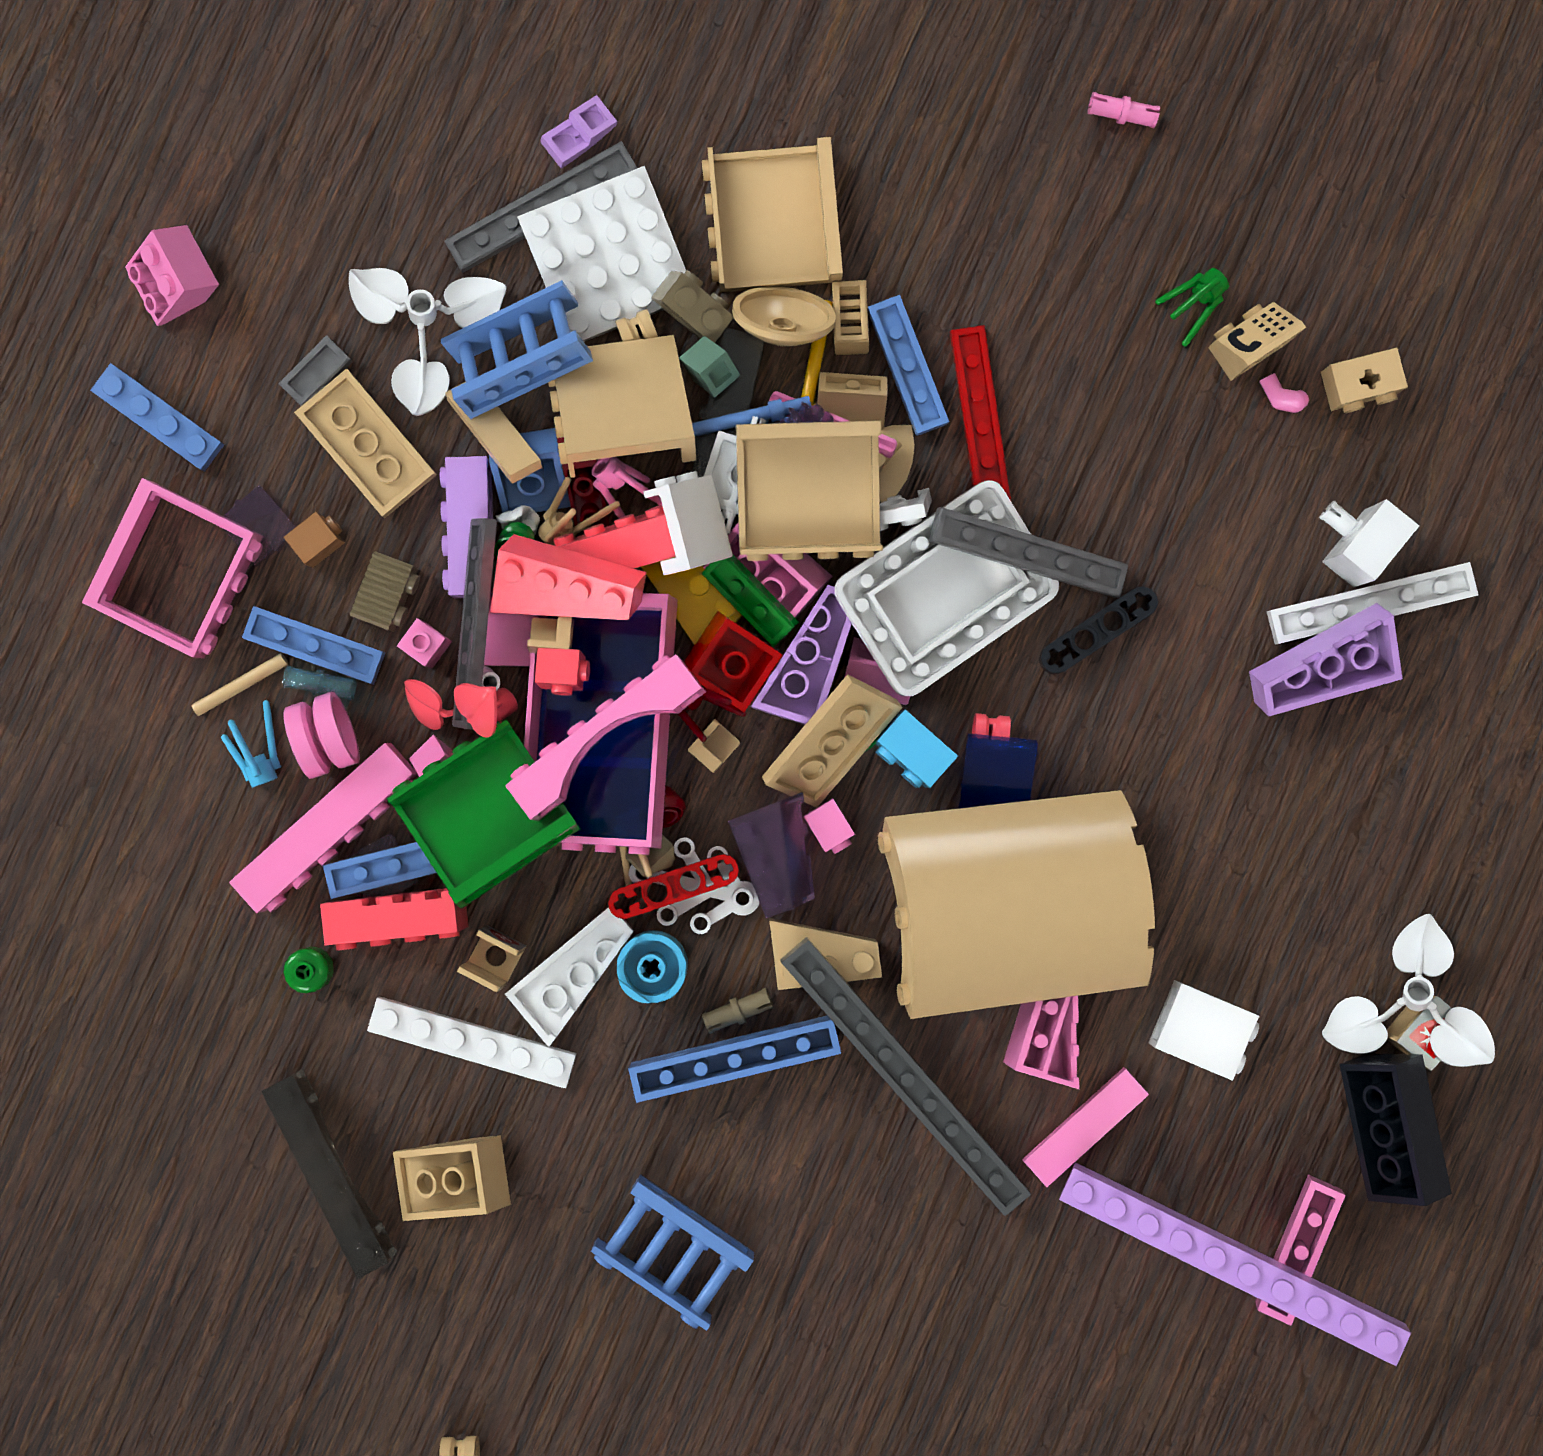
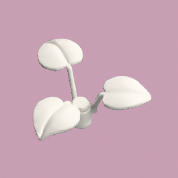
M386 268L350 269V294L356 309L366 320L375 324H387L393 320L396 310L400 313L408 310L410 320L418 327L420 362L413 359L401 362L394 369L391 379L395 396L412 415H424L438 407L446 397L445 392L448 391L450 383L445 365L440 362L427 363L425 326L435 321L437 310L446 315L454 313V320L461 328L499 311L506 293V286L503 283L481 277L458 279L449 284L444 291V299L449 306L445 307L441 304L440 300L434 301L433 296L426 290L419 289L409 294L406 280L396 271Z
M1425 914L1412 921L1402 930L1394 942L1392 957L1396 968L1404 973L1415 972V977L1406 982L1402 998H1399L1392 1007L1380 1016H1378V1009L1372 1001L1359 996L1346 998L1332 1010L1328 1022L1322 1031L1324 1039L1340 1050L1355 1054L1372 1053L1381 1048L1388 1038V1032L1381 1022L1386 1021L1397 1010L1406 1005L1413 1011L1430 1010L1435 1021L1440 1024L1432 1030L1430 1044L1436 1057L1444 1063L1456 1067L1490 1064L1495 1058L1492 1035L1479 1015L1467 1008L1454 1007L1448 1011L1444 1020L1438 1013L1436 1004L1432 1002L1434 996L1433 985L1429 980L1423 978L1422 973L1429 977H1437L1445 973L1453 962L1454 951L1449 938L1438 926L1431 914Z

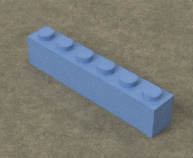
M827 1015L631 1062L628 1070L635 1100L638 1103L841 1054L835 1024Z

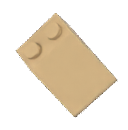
M501 1135L470 1138L393 1152L403 1221L483 1215L511 1205Z

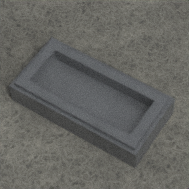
M326 335L278 384L302 406L342 373L353 361Z

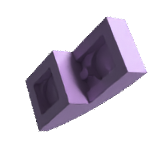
M596 95L572 110L569 114V119L542 135L541 144L562 169L600 141L617 125L618 121Z

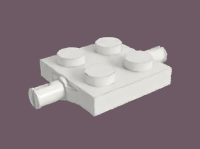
M752 416L751 424H757L758 417ZM760 418L759 424H765L767 421ZM718 431L704 476L712 474L724 523L728 519L725 526L727 534H730L735 515H738L736 436Z

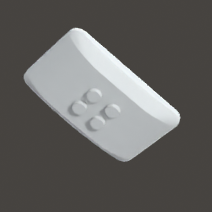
M984 481L977 484L943 507L1031 534L999 483L994 481ZM935 512L884 546L883 551L875 552L874 557L865 559L842 575L836 582L835 596L894 691L902 696H914L1051 601L1057 595L1059 582L928 542Z

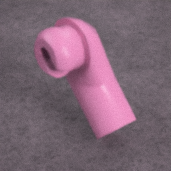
M1275 373L1259 381L1271 405L1277 410L1296 413L1302 411L1309 403V397L1306 392L1283 389Z

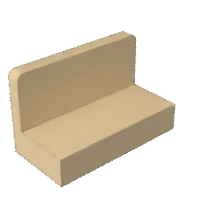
M819 372L817 408L849 421H881V430L884 428L887 403V377Z

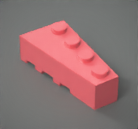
M662 505L645 511L646 514L637 517L634 514L621 517L614 521L615 524L604 527L603 523L583 530L584 535L574 537L573 533H569L553 540L554 546L630 568H638L675 557Z
M513 534L498 550L490 613L629 620L641 604L647 572Z
M447 888L322 903L320 908L324 945H335L337 951L357 948L356 942L370 941V946L372 947L391 944V939L404 938L405 943L426 940L425 935L439 934V939L460 936L459 931L469 927L466 906L462 909L458 907L448 894Z

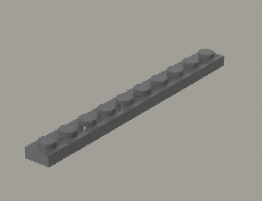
M808 937L803 939L780 959L783 966L1004 1216L1008 1215L1031 1195L1024 1183Z

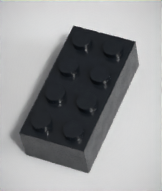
M1364 1054L1340 1063L1339 1066L1368 1201L1427 1206L1451 1195L1452 1191L1423 1054Z

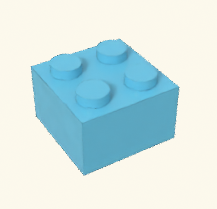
M906 709L894 718L875 741L879 747L875 753L889 765H893L896 762L904 769L901 776L915 788H920L921 785L924 788H931L958 757L956 753Z

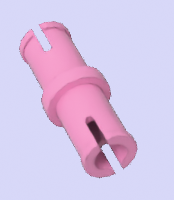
M1097 92L1092 93L1088 105L1090 107L1088 108V114L1116 119V123L1123 125L1125 122L1155 128L1160 114L1157 113L1160 111V106L1134 102L1128 96H1123L1120 99L1098 94Z

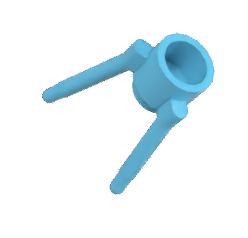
M268 700L263 701L269 759H266L265 754L252 756L240 730L232 719L228 721V725L245 761L226 734L221 736L228 751L242 770L245 780H249L251 788L278 778L275 770L281 768L276 752L272 713Z

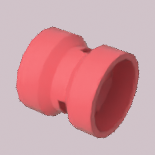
M975 713L972 725V747L983 748L986 745H993L995 749L1007 750L1011 728L1010 716L999 715L997 718H989L986 714Z

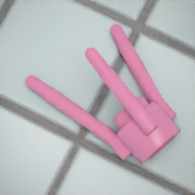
M617 457L598 459L593 466L592 475L596 478L593 486L602 493L609 505L616 500L608 488L617 490L626 482L643 495V491L650 490L636 480L639 479L644 483H649L650 478L621 462ZM659 496L649 497L650 500L659 506L662 505ZM620 506L614 510L618 519L626 516Z

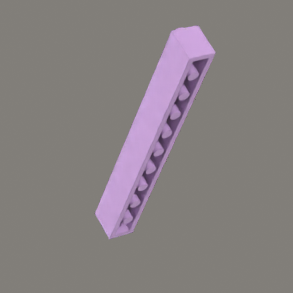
M1076 1162L1061 1192L1060 1201L1397 1366L1411 1335L1405 1323Z

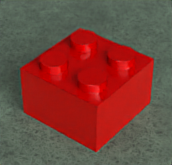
M717 611L684 663L702 686L730 698L733 706L745 712L783 654Z

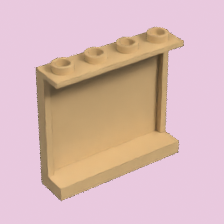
M831 137L817 138V145L722 154H713V147L707 148L708 160H702L703 180L710 181L711 193L705 194L706 215L713 214L714 227H708L709 249L716 248L717 261H711L712 282H719L720 293L744 291L767 286L790 287L842 281L843 268Z
M674 335L587 346L592 354V362L548 382L549 387L556 386L557 390L550 391L553 412H560V416L554 417L557 438L564 437V442L558 443L561 465L568 464L570 478L575 477L574 462L680 448L682 462L696 461L695 435Z
M881 421L736 424L740 555H747V561L768 560V554H782L783 560L804 559L803 553H818V559L839 558V552H853L854 558L874 557V551H883V545L880 544L879 436H881Z

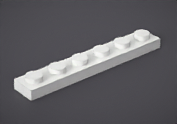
M1468 562L1267 611L1276 645L1320 634L1375 603H1378L1396 616L1478 596L1471 563Z
M381 996L376 999L367 1029L368 1032L565 1089L568 1086L577 1055L574 1052L553 1046L548 1047L543 1043Z

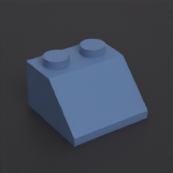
M555 428L520 433L540 458L543 468L513 484L489 455V463L502 513L509 510L512 511L521 505L529 506L535 512L547 511L565 479L563 467L560 463ZM566 491L558 509L571 507L568 491Z

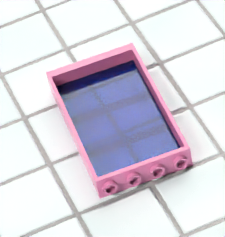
M643 593L640 606L629 620L573 617L572 649L580 650L585 655L586 660H589L590 677L588 681H584L583 691H573L571 696L552 694L551 689H541L535 683L537 653L530 654L524 746L535 762L541 758L538 754L546 746L553 742L559 744L569 737L567 731L572 726L582 720L587 723L596 716L595 710L598 706L608 699L612 698L615 701L625 693L623 688L637 677H641L643 680L652 673L653 669L651 667L659 659L666 655H669L670 658L674 656L678 602L676 598L669 594ZM533 615V618L558 619V616ZM670 713L642 716L623 723L605 734L590 748L579 763L570 782L567 798L562 802L580 830L560 842L562 843L561 850L582 851L583 844L595 845V852L616 853V846L629 847L628 854L649 855L650 848L661 849Z

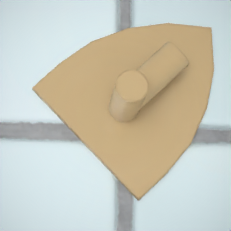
M891 425L881 430V434L897 441V448L891 458H887L879 453V501L881 503L887 501V498L896 496L908 478L913 463L915 445L912 425Z

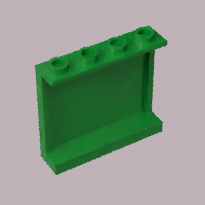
M507 720L502 723L497 721L496 731L491 737L485 738L481 736L472 743L470 741L461 743L453 749L452 756L443 762L438 760L429 764L423 769L422 776L413 782L410 780L402 782L392 790L393 795L387 798L448 889V894L461 909L580 830L563 803L539 821L530 820L505 785L513 780L510 775L524 764L531 766L535 763Z

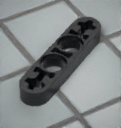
M1137 587L1045 646L1039 655L1041 668L1047 673L1058 674L1086 658L1150 616L1158 605L1156 593L1148 587ZM1135 594L1139 597L1147 596L1149 600L1145 604L1147 610L1144 611L1143 608H1138L1131 612L1129 615L1134 620L1130 622L1127 612L1119 604L1123 602L1124 607L1127 608L1137 601L1134 596ZM1107 612H1116L1121 617V626L1118 630L1111 631L1104 626L1103 618ZM1080 630L1088 631L1093 637V644L1087 650L1080 649L1075 643V635ZM1067 639L1070 650L1077 657L1073 659L1072 654L1069 653L1061 658L1062 666L1060 668L1056 664L1050 666L1047 662L1051 657L1049 651L1051 649L1054 653L1062 651L1067 647L1062 641Z

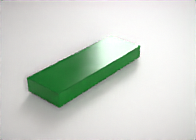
M734 555L733 557L710 563L702 572L704 577L772 647L778 644L799 623Z

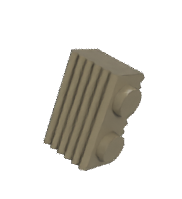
M374 551L350 616L392 632L395 631L396 626L402 627L408 613V608L404 607L408 594L414 595L420 582V576L416 575L418 568Z

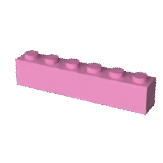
M384 743L229 883L256 913L266 910L272 913L287 900L284 896L285 893L293 886L296 890L312 878L310 871L318 864L323 867V865H326L336 857L338 852L335 849L343 841L350 843L364 831L361 827L362 824L370 817L376 820L383 815L390 807L387 804V798L393 795L392 790L404 781L410 780L413 782V779L418 775L416 770L392 743Z

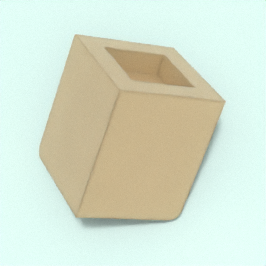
M558 616V619L533 618L530 639L527 640L529 653H537L538 648L572 649L573 617Z
M716 719L703 732L707 740L701 742L697 738L688 748V751L713 773L740 745V741Z

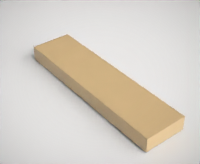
M451 389L445 392L447 401L512 484L543 468L540 458L498 406L470 419L453 400Z

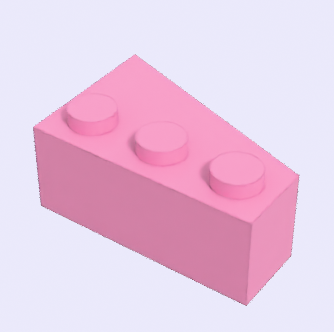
M1078 996L1021 1003L1003 1063L1015 1071L1079 1089V1078L1077 1077L1079 1045H1077L1076 1023H1079Z

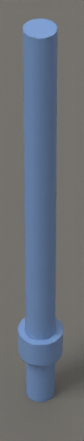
M805 396L784 402L781 399L767 402V406L692 423L694 435L696 437L734 428L736 424H751L752 416L758 417V422L760 418L764 420L771 419L772 422L780 421L786 415L811 410L810 398Z

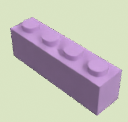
M487 456L445 457V467L440 468V484L442 488H446V501L441 502L442 522H447V535L442 536L443 556H448V570H443L442 581L444 590H448L449 596L454 599L464 598L470 522L472 519L477 518L493 519L492 471Z

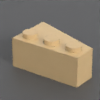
M769 918L778 990L802 987L783 966L780 959L806 937L809 938L846 982L882 977L879 948L876 939Z

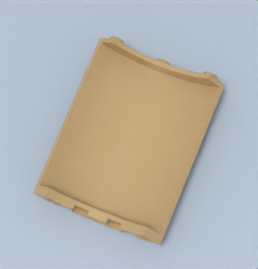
M1121 790L884 818L883 832L878 834V846L880 852L885 853L891 872L898 906L895 908V922L897 927L901 929L902 975L901 984L897 985V997L900 1005H905L910 1019L1148 986L1154 957V948L1148 946V929L1155 928L1152 884L1144 846L1136 845L1132 829L1137 827V823Z

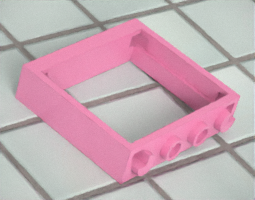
M142 478L82 603L193 658H205L206 654L209 655L217 644L218 637L215 635L220 625L226 623L232 613L233 606L230 604L235 594L240 593L247 582L248 575L245 573L250 563L255 562L262 551L263 545L261 540L263 535L153 481ZM161 498L243 538L194 641L112 602Z

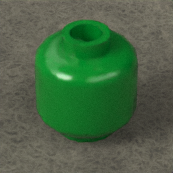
M312 946L292 953L284 966V976L288 985L295 991L305 994L316 992L325 987L333 977L334 971L333 961L329 954L321 948Z

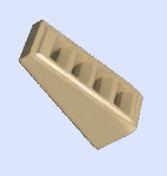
M866 280L832 282L833 309L836 313L834 326L835 354H867L869 352ZM860 295V299L840 300V296ZM860 309V312L840 313V310ZM861 323V326L841 327V324Z

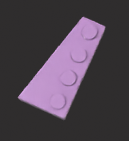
M1375 603L1249 671L1254 703L1268 716L1403 679L1394 615L1378 603Z

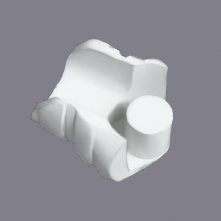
M521 505L512 511L509 510L501 513V515H496V519L501 523L502 529L511 522H521L529 526L534 535L537 533L540 517L529 506Z

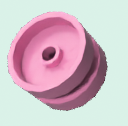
M335 692L315 697L312 708L305 702L285 707L283 714L287 737L299 766L309 779L328 774L332 763L341 769L359 763V747L351 720L341 699Z

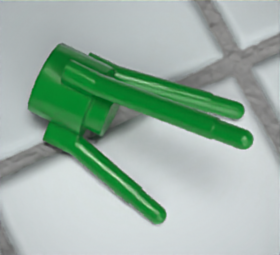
M1212 267L1204 274L1197 273L1191 280L1167 292L1155 301L1157 305H1160L1194 287L1192 289L1193 295L1171 313L1170 317L1173 320L1183 314L1197 301L1203 304L1209 302L1182 341V346L1184 347L1188 346L1213 310L1224 301L1222 294L1229 289L1227 278L1216 268Z

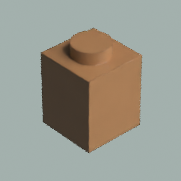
M318 512L313 513L284 536V539L302 562L312 568L345 543L339 536L343 530L330 515L325 518Z

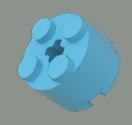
M648 930L634 936L622 948L617 959V976L621 988L629 997L641 1003H658L673 997L681 988L688 970V958L681 943L672 935L656 930ZM656 959L659 961L658 968L661 972L654 971L650 975L645 971L648 965L644 961L651 962Z

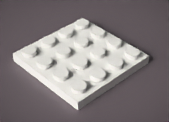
M645 166L517 216L545 287L547 288L562 280L577 300L578 307L566 312L570 332L576 330L584 342L618 329L615 323L616 320L624 317L627 319L634 318L637 312L647 309L650 315L663 311L664 309L651 299L652 295L671 271L686 272Z

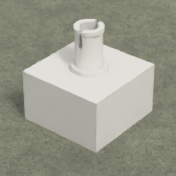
M1387 499L1364 509L1357 519L1340 507L1336 501H1332L1325 508L1326 512H1322L1319 518L1340 533L1342 538L1322 562L1352 587L1375 581L1417 530L1419 525Z

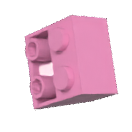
M187 225L152 230L125 266L129 279L135 284L144 301L146 310L151 314L157 326L164 325L205 303L219 286Z

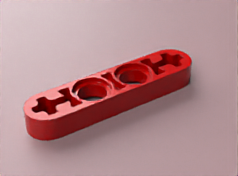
M720 854L626 885L611 894L608 901L609 909L615 917L628 919L733 883L738 876V863L731 855ZM719 860H724L726 865L732 864L733 870L729 872L728 879L723 880L721 875L710 877L714 884L706 886V875L700 866L707 864L708 871L718 868ZM686 871H694L699 875L701 882L696 890L688 891L682 887L680 879ZM653 882H661L667 888V897L661 902H655L648 896V887ZM641 886L642 898L647 907L641 908V902L639 901L629 906L630 912L625 913L623 908H616L615 903L620 900L619 894L624 893L626 898L637 896L638 893L635 888Z

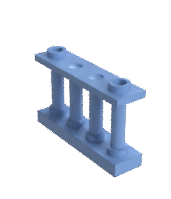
M562 280L441 339V344L458 364L462 363L466 383L451 389L453 400L470 419L593 361L590 349L576 330L570 332L566 312L578 307V302ZM553 319L558 339L540 347L535 327ZM522 334L527 353L509 361L505 341ZM492 348L496 368L478 376L474 356Z
M640 1174L630 1194L635 1196L633 1199L635 1204L608 1244L597 1238L591 1252L595 1254L594 1259L600 1265L607 1269L614 1267L680 1312V1317L685 1323L693 1328L700 1326L707 1331L711 1325L712 1315L705 1311L732 1270H737L738 1267L745 1272L754 1261V1252ZM654 1209L663 1215L662 1220L664 1223L637 1263H635L619 1251L645 1212ZM682 1228L692 1235V1243L664 1283L649 1273L648 1270L674 1231H679ZM711 1248L721 1255L719 1258L721 1262L695 1301L692 1302L676 1290L703 1250L708 1251Z

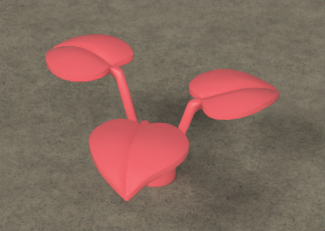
M414 679L404 681L409 706L420 723L432 730H438L443 727V717L453 716V709H443L440 695L426 683ZM462 683L454 689V700L457 709L467 718V722L471 724L475 732L485 738L491 737L495 733L497 721L502 723L503 719L518 709L516 698L506 688H500L496 691L494 686L484 687Z

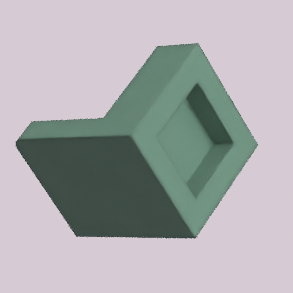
M706 336L702 337L679 357L692 380L714 398L740 376L727 352Z

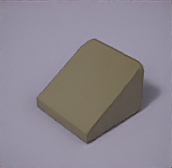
M663 834L661 849L650 848L649 855H647L652 874L673 866L674 846ZM627 852L626 859L643 877H646L638 854H628Z

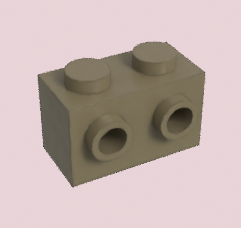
M687 270L685 273L671 271L652 295L651 299L697 338L701 339L706 336L715 343L734 318L726 310L729 306L728 303L715 293L707 294L700 288L703 282Z

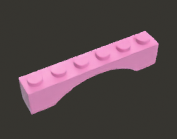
M675 654L670 658L669 655H666L659 659L651 667L653 669L652 673L643 680L641 677H637L623 688L625 693L614 701L611 698L596 708L595 712L597 715L587 723L584 720L576 723L567 731L569 737L559 744L556 742L549 744L539 752L538 755L541 757L531 766L528 764L522 765L510 775L513 780L505 786L530 820L539 821L566 800L570 782L579 763L590 748L605 734L623 723L642 716L659 713L678 714L706 693L679 656Z

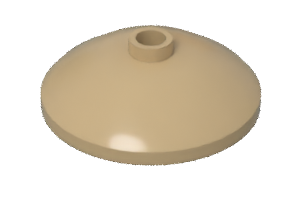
M767 286L747 290L735 298L732 308L734 319L746 332L764 342L777 346H798L817 341L833 330L836 321L835 310L827 301L812 293L789 287Z

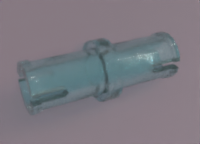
M287 666L283 675V686L285 688L290 687L310 691L313 696L335 692L338 697L351 701L356 692L357 683L355 679L329 675L326 670L322 669L314 672Z

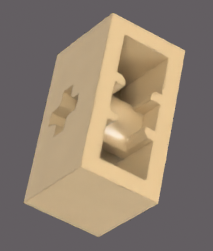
M1398 348L1331 364L1321 371L1331 411L1343 408L1344 413L1354 412L1365 408V402L1376 400L1377 405L1397 400V394L1408 388ZM1360 379L1362 381H1369L1370 386L1367 384L1361 385Z

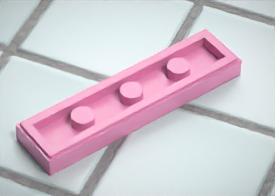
M1123 1067L1022 1159L1023 1162L1048 1187L1149 1094Z

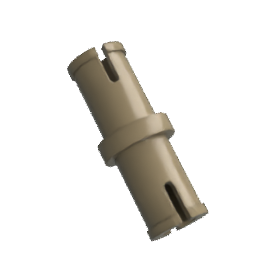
M765 987L739 1000L737 997L732 998L729 1004L710 1012H705L702 1014L709 1034H712L737 1022L739 1025L746 1023L747 1018L768 1009H773L774 1005Z

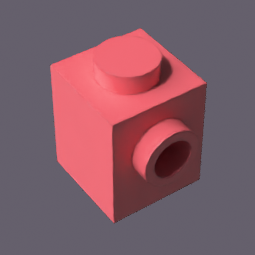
M537 649L535 683L541 689H551L552 694L571 696L573 691H583V683L588 681L590 677V662L586 660L585 655L580 650Z

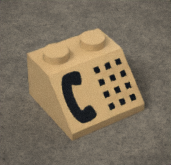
M1272 302L1265 308L1258 304L1242 315L1245 321L1234 327L1232 323H1229L1214 334L1216 340L1208 348L1230 381H1232L1288 344L1306 328L1304 323L1275 302Z

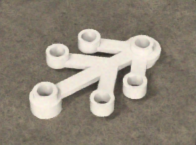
M684 837L676 841L674 852L678 857L683 858L686 865L700 861L695 853L694 842L691 839ZM682 841H686L691 845V851L686 855L681 854L678 850V845ZM715 846L709 850L707 858H710L715 850H721L727 855L728 852L721 846ZM723 860L721 863H718V869L724 880L729 878V872L733 870L731 864L726 865ZM631 865L629 869L631 881L635 883L644 880L637 877V869ZM700 866L706 875V886L713 885L714 883L711 881L704 866ZM662 870L652 874L651 877L665 873L667 871ZM691 871L694 878L681 876L680 879L682 887L688 891L696 890L700 886V877L694 871ZM737 876L733 883L727 885L728 887L724 886L659 908L657 919L662 925L669 926L675 923L678 916L710 897L723 900L724 902L706 914L697 913L692 917L690 921L691 929L697 934H704L710 929L712 924L732 912L742 916L754 912L759 905L760 894L755 885L748 881H740ZM653 882L656 884L664 885L661 882ZM740 892H746L749 895V902L745 905H741L736 901V895ZM669 908L673 911L674 918L671 921L662 919L661 912L663 909ZM698 917H703L707 920V927L703 930L697 929L694 925V921Z

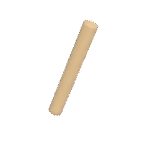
M282 653L276 655L193 703L192 708L198 716L206 713L287 666V659Z

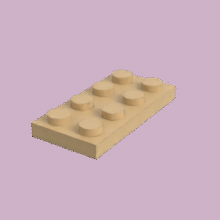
M347 368L294 412L383 518L389 516L437 475Z
M847 674L764 773L762 778L766 786L817 808L902 709L899 701Z

